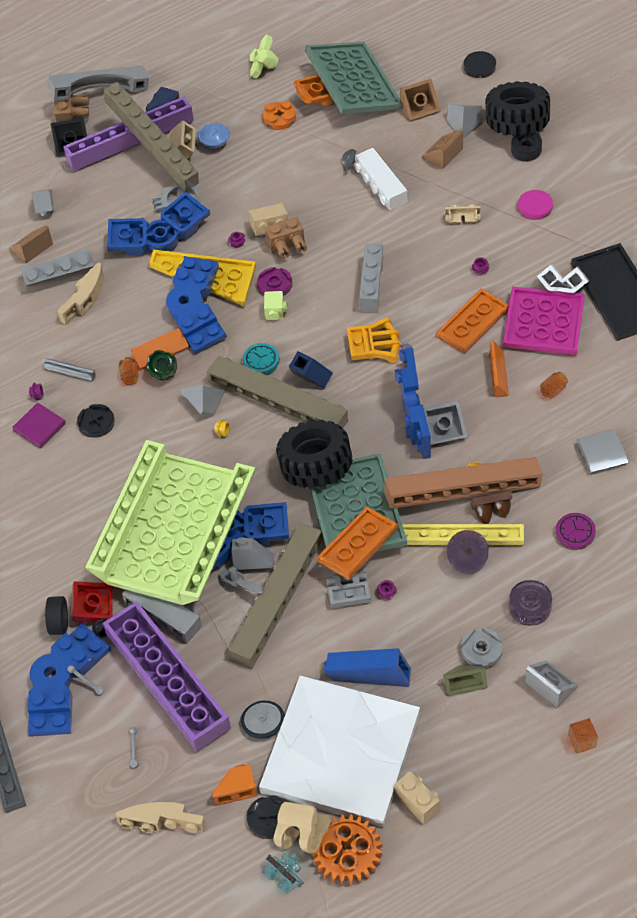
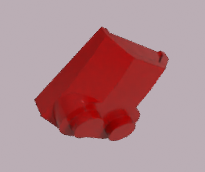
M73 581L71 594L72 620L77 624H87L89 621L108 620L113 617V586L106 583Z

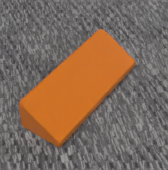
M177 328L131 349V353L137 366L142 370L146 368L148 356L154 351L162 350L175 355L188 349L189 345L181 329Z
M491 341L490 361L494 396H508L504 351L494 341Z

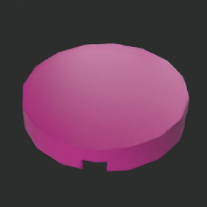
M527 191L518 200L519 212L521 211L524 217L532 220L544 218L553 209V199L544 191Z

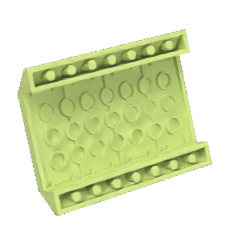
M146 440L90 556L86 569L111 586L180 605L198 601L253 477L255 467L236 463L234 470L167 454L164 444Z

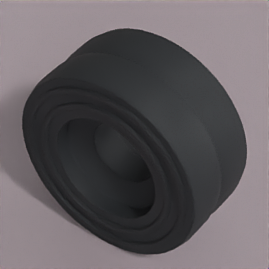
M535 132L531 135L526 134V136H513L511 152L516 159L528 162L540 156L542 139L539 134ZM522 145H531V147H523Z

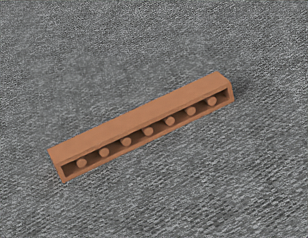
M530 457L385 478L384 493L389 509L540 487L543 473L537 458Z

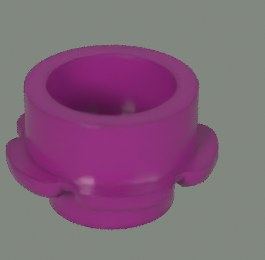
M233 232L229 236L228 241L232 247L240 248L244 245L245 235L241 232Z
M483 257L476 258L474 264H472V269L478 274H483L489 270V263Z
M34 382L29 387L30 397H34L36 401L39 398H43L44 392L42 384Z
M389 580L380 582L377 587V594L380 598L391 599L397 592L396 586Z

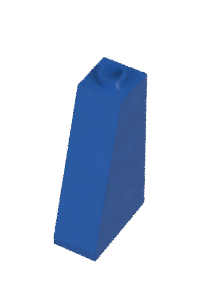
M399 648L328 653L327 661L324 662V671L332 681L409 687L411 667Z

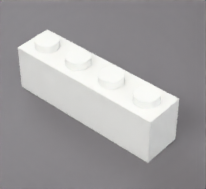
M374 148L355 155L354 167L356 171L361 173L365 183L371 186L373 193L380 197L383 205L392 210L408 202L407 189Z

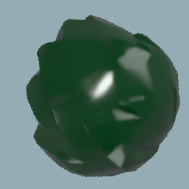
M156 350L148 356L146 371L157 380H168L176 373L177 359L170 352Z

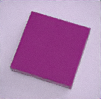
M37 402L13 426V430L39 448H42L66 422L63 418Z

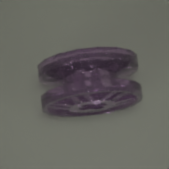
M463 530L457 532L447 544L449 564L460 573L472 574L478 572L485 566L488 560L489 547L487 541L476 531ZM464 549H472V555H464Z
M521 581L511 589L509 596L510 614L516 621L524 625L531 626L543 623L551 613L552 593L546 585L539 581Z

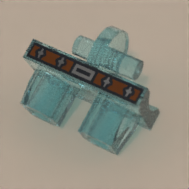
M284 853L281 856V859L285 861L283 863L276 856L273 857L269 854L265 859L268 863L262 873L270 880H274L280 872L284 877L278 883V888L288 894L295 886L301 887L304 882L291 871L292 869L296 872L301 870V867L297 864L299 856L293 854L289 857Z

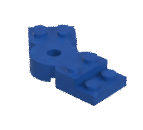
M185 191L161 211V220L148 224L144 218L108 219V252L126 251V255H144L148 251L153 252V249L171 252L177 247L180 239H187L198 230V224L210 215V210Z
M184 256L181 267H178L172 281L174 288L166 298V305L171 317L176 320L178 327L196 355L227 338L209 305L203 302V298L207 297L210 293L219 264L217 261Z
M408 343L402 344L401 350H398L399 359L402 363L396 364L397 369L394 370V376L401 390L406 437L411 439L412 445L417 444L418 452H422L423 459L431 458V435L423 405L420 404L419 395L416 394V390H419L414 351L413 347Z
M286 502L250 505L244 508L243 513L238 510L213 569L215 567L219 569L232 556V539L241 537L253 538L262 546L270 545V541L289 539Z
M83 623L70 635L65 633L51 646V654L39 657L30 668V680L33 688L28 692V734L30 737L71 734L73 696L68 687L72 682V677H79L74 673H69L67 668L73 665L75 670L84 676L111 651L110 646Z

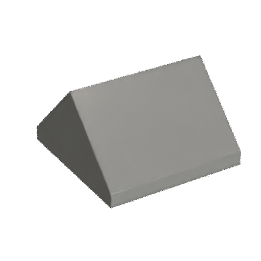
M547 660L529 665L526 669L525 683L556 708L578 687L574 681Z

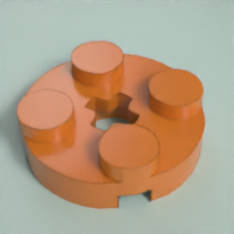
M290 101L267 103L263 111V121L266 126H272L274 130H284L289 128L293 121H296V110Z

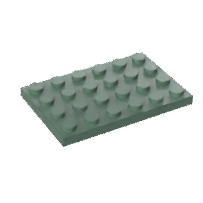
M365 41L306 45L305 52L341 114L377 112L402 108L401 100Z
M381 453L353 459L347 474L344 473V477L340 480L337 479L336 483L327 484L326 487L322 488L319 486L315 487V489H310L325 547L366 506L398 524L396 532L376 552L407 546V538L398 509H389L384 493L385 478H388Z

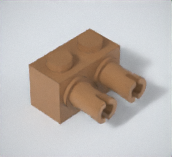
M71 95L69 100L54 101L56 122L89 116L88 106L75 107L78 105H89V95Z
M298 217L264 227L266 242L271 252H278L280 258L285 259V256L288 258L291 255L288 248L295 246L297 253H301L300 249L303 252L307 250L304 240V229Z

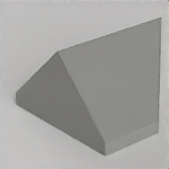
M448 104L447 121L454 131L462 129L464 139L481 123L482 106Z
M199 385L183 387L180 391L200 414L213 416L226 390Z

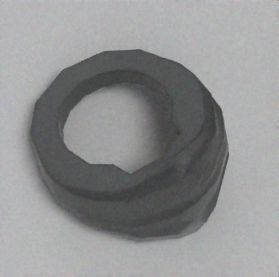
M350 149L342 155L344 170L349 171L351 165L355 163L356 150Z

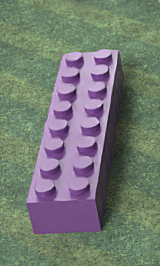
M137 601L103 622L108 638L196 752L231 729L227 714Z

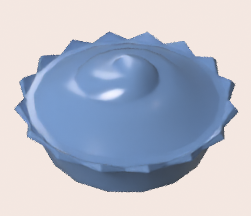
M210 123L200 129L198 138L207 148L216 149L226 143L230 137V131H228V127H225L224 124Z

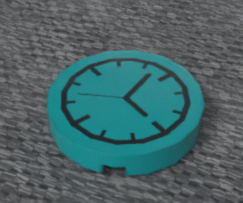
M266 343L252 345L243 354V364L249 369L262 372L264 375L275 371L280 360L278 351L272 345Z

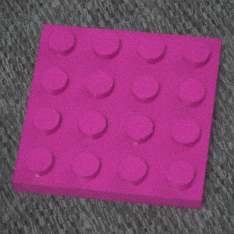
M512 286L503 347L577 355L585 294Z

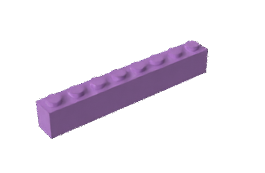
M185 96L145 112L163 133L172 130L182 120L186 123L194 121L192 106ZM121 122L63 146L68 164L75 171L141 142Z

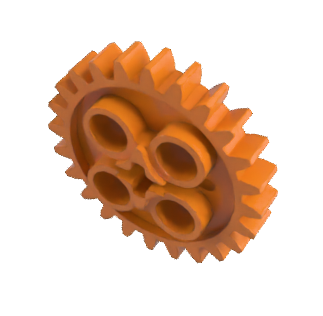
M341 814V820L339 821L333 817V823L329 825L327 832L324 834L319 849L315 853H311L312 857L315 858L313 860L314 866L319 865V873L325 871V879L332 876V883H335L337 879H340L341 885H344L345 880H349L350 885H353V879H357L359 883H362L361 876L369 879L368 871L375 873L376 867L374 864L380 865L378 857L383 855L382 850H380L383 848L382 842L379 841L380 834H375V826L369 828L368 820L362 824L361 816L356 821L353 820L352 814L346 820L343 814ZM347 832L350 836L343 838L340 837V834ZM359 845H366L367 849L359 850L357 847ZM329 849L337 850L334 854L326 853ZM351 861L354 863V865L351 867H345L344 863Z

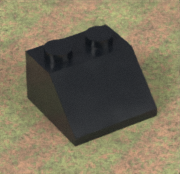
M84 118L50 123L57 157L65 155L63 146L87 137Z

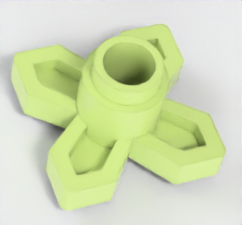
M266 34L261 40L259 49H254L250 54V62H253L250 76L255 79L261 74L263 67L274 69L278 63V57L270 51L272 36Z

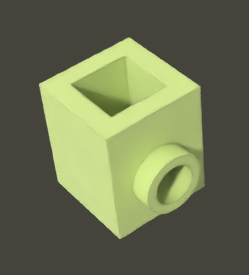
M283 291L264 293L266 320L284 319V312H287V301L283 300Z

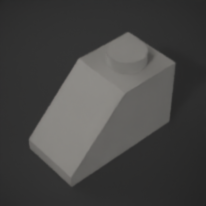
M52 190L32 193L35 213H40V216L50 215V211L54 210Z
M241 537L232 539L233 567L236 570L273 568L274 554L253 538Z

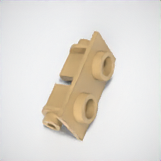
M468 204L465 207L450 205L445 207V220L449 224L461 223V217H465V223H477V221H481V214H477L480 213L481 206L475 204Z

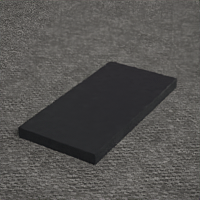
M615 244L572 258L571 264L574 269L578 266L589 279L584 286L617 341L637 335V269L622 244Z

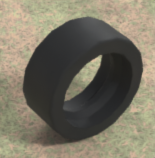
M64 596L48 597L46 600L45 622L49 635H64L67 632L68 607Z

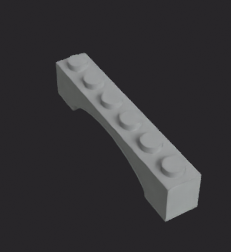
M143 66L49 75L48 91L53 101L69 100L70 96L77 92L91 88L109 87L115 82H118L123 89L131 90V92L147 91L149 77Z

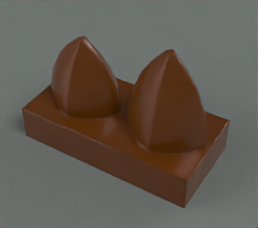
M511 491L472 498L470 502L472 510L475 509L477 516L484 524H489L492 517V505L503 517L509 514L512 494Z

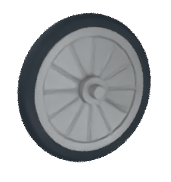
M257 701L244 710L241 716V726L244 732L253 738H269L280 731L285 714L282 708L272 701Z

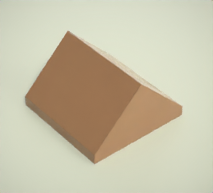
M432 79L400 88V100L403 104L402 110L409 121L441 111Z
M462 129L441 136L422 155L423 159L444 169L463 149Z
M45 225L35 229L9 247L10 250L25 263H28L53 245L48 226Z

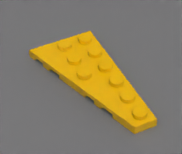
M153 249L149 261L150 268L172 277L175 276L177 268L181 267L184 256L217 261L219 267L210 293L245 307L256 269V262Z

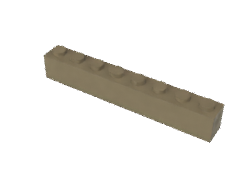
M118 82L103 90L105 103L184 191H188L199 184L198 171Z
M218 355L207 370L210 383L300 422L307 423L309 420H325L326 422L332 421L342 428L348 422V412L344 407L332 404L326 399H320L309 392L301 391L293 385L280 382L276 378L268 377L260 371L249 369L247 366L235 363L229 358H223Z
M300 523L298 528L292 531L289 544H285L280 560H276L271 576L268 575L264 582L263 594H257L253 608L250 607L247 611L244 624L241 623L238 627L235 640H231L228 645L231 661L253 669L323 542L322 530Z

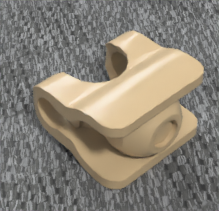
M284 802L278 813V824L274 833V842L279 848L288 849L293 846L296 838L300 835V848L307 853H315L319 849L322 838L329 828L330 817L324 814H317V810L313 806Z

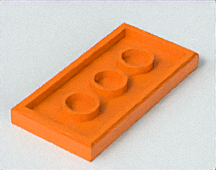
M481 288L436 332V337L465 354L508 312L509 305Z
M366 506L317 556V561L349 580L396 532L398 524Z

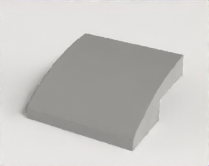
M614 429L577 439L582 457H585L590 474L628 463L621 442Z

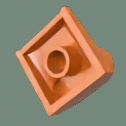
M318 74L294 80L296 92L305 103H320L323 106H330L334 103Z

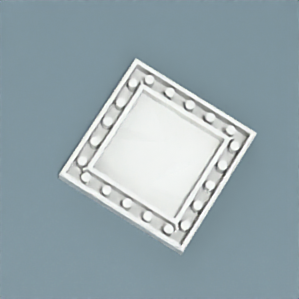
M299 676L259 786L260 793L297 804L313 806L318 810L339 816L343 814L346 818H349L350 814H352L353 820H357L361 816L362 822L368 820L369 824L384 828L395 794L394 784L400 779L420 717V707Z

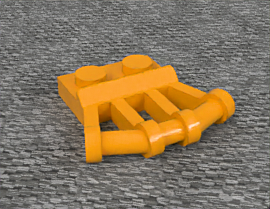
M386 317L371 325L347 328L352 361L379 358L385 359L390 363L397 362V353L401 347V342L398 340L399 332L392 326L390 318ZM381 328H386L385 331H377ZM386 338L391 339V340H386V341L373 342V340H378V339H386ZM388 348H391V352L381 351V350H380V349H388Z

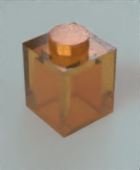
M590 718L569 725L568 737L576 754L596 748L598 735Z

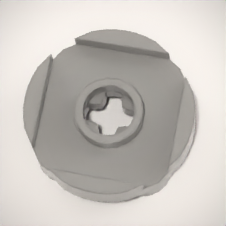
M487 628L477 631L475 629L471 630L462 639L461 655L469 665L483 666L487 670L490 666L495 665L502 656L501 639L497 633ZM477 646H486V651H478Z

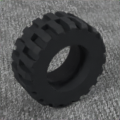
M526 81L507 82L503 85H498L496 88L494 87L486 96V123L496 133H502V135L506 136L531 135L536 131H541L550 121V95L544 87L538 86L536 83Z
M309 420L307 423H299L298 426L289 428V431L282 435L276 447L284 479L292 485H298V487L304 489L305 487L315 489V487L319 486L322 488L326 487L327 484L336 483L337 479L340 480L344 477V473L347 474L353 461L347 432L340 425L332 421Z

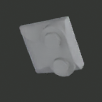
M459 401L424 408L431 435V445L467 438Z

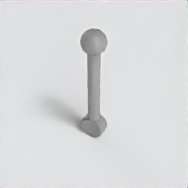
M73 665L68 666V672L74 673L92 687L97 695L103 693L104 690L101 686L97 687L76 671Z
M131 727L129 733L131 734L132 760L129 765L132 769H136L138 767L135 741L137 728Z

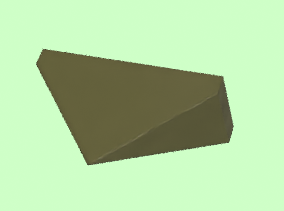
M459 665L443 674L447 696L488 688L485 668L483 666Z

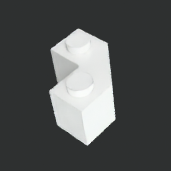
M551 264L537 276L547 290L569 293L576 292L589 281L578 266L563 277L555 266Z

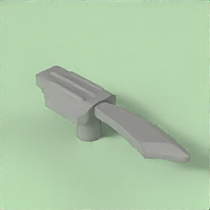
M235 567L224 570L219 574V578L232 586L237 587L239 585L245 590L263 594L261 585L245 581L244 575L238 572Z

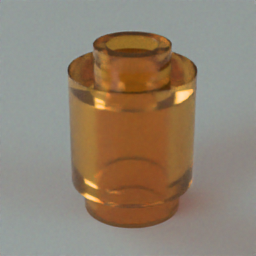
M125 357L120 360L119 371L121 380L126 385L135 384L139 378L137 361L131 357Z
M562 372L553 373L540 384L542 395L554 398L566 387L568 379Z

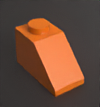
M240 764L228 770L212 793L215 806L257 796L250 764Z

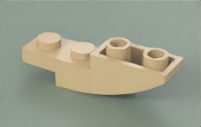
M98 262L83 278L78 280L76 284L77 292L59 308L58 315L61 323L67 325L77 314L84 316L92 307L103 284L104 273L101 263Z
M145 803L116 812V819L121 827L125 829L138 828L146 833H153V831L160 833L162 825L169 829L182 828L190 833H204L206 827L204 816L187 813L185 804Z

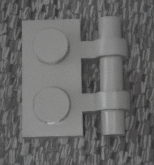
M356 572L349 580L340 574H334V577L326 578L327 586L335 584V586L328 587L331 608L371 602L368 581L359 582L360 580L367 579L366 572ZM353 582V583H351V584H345V585H342V584H341V583Z

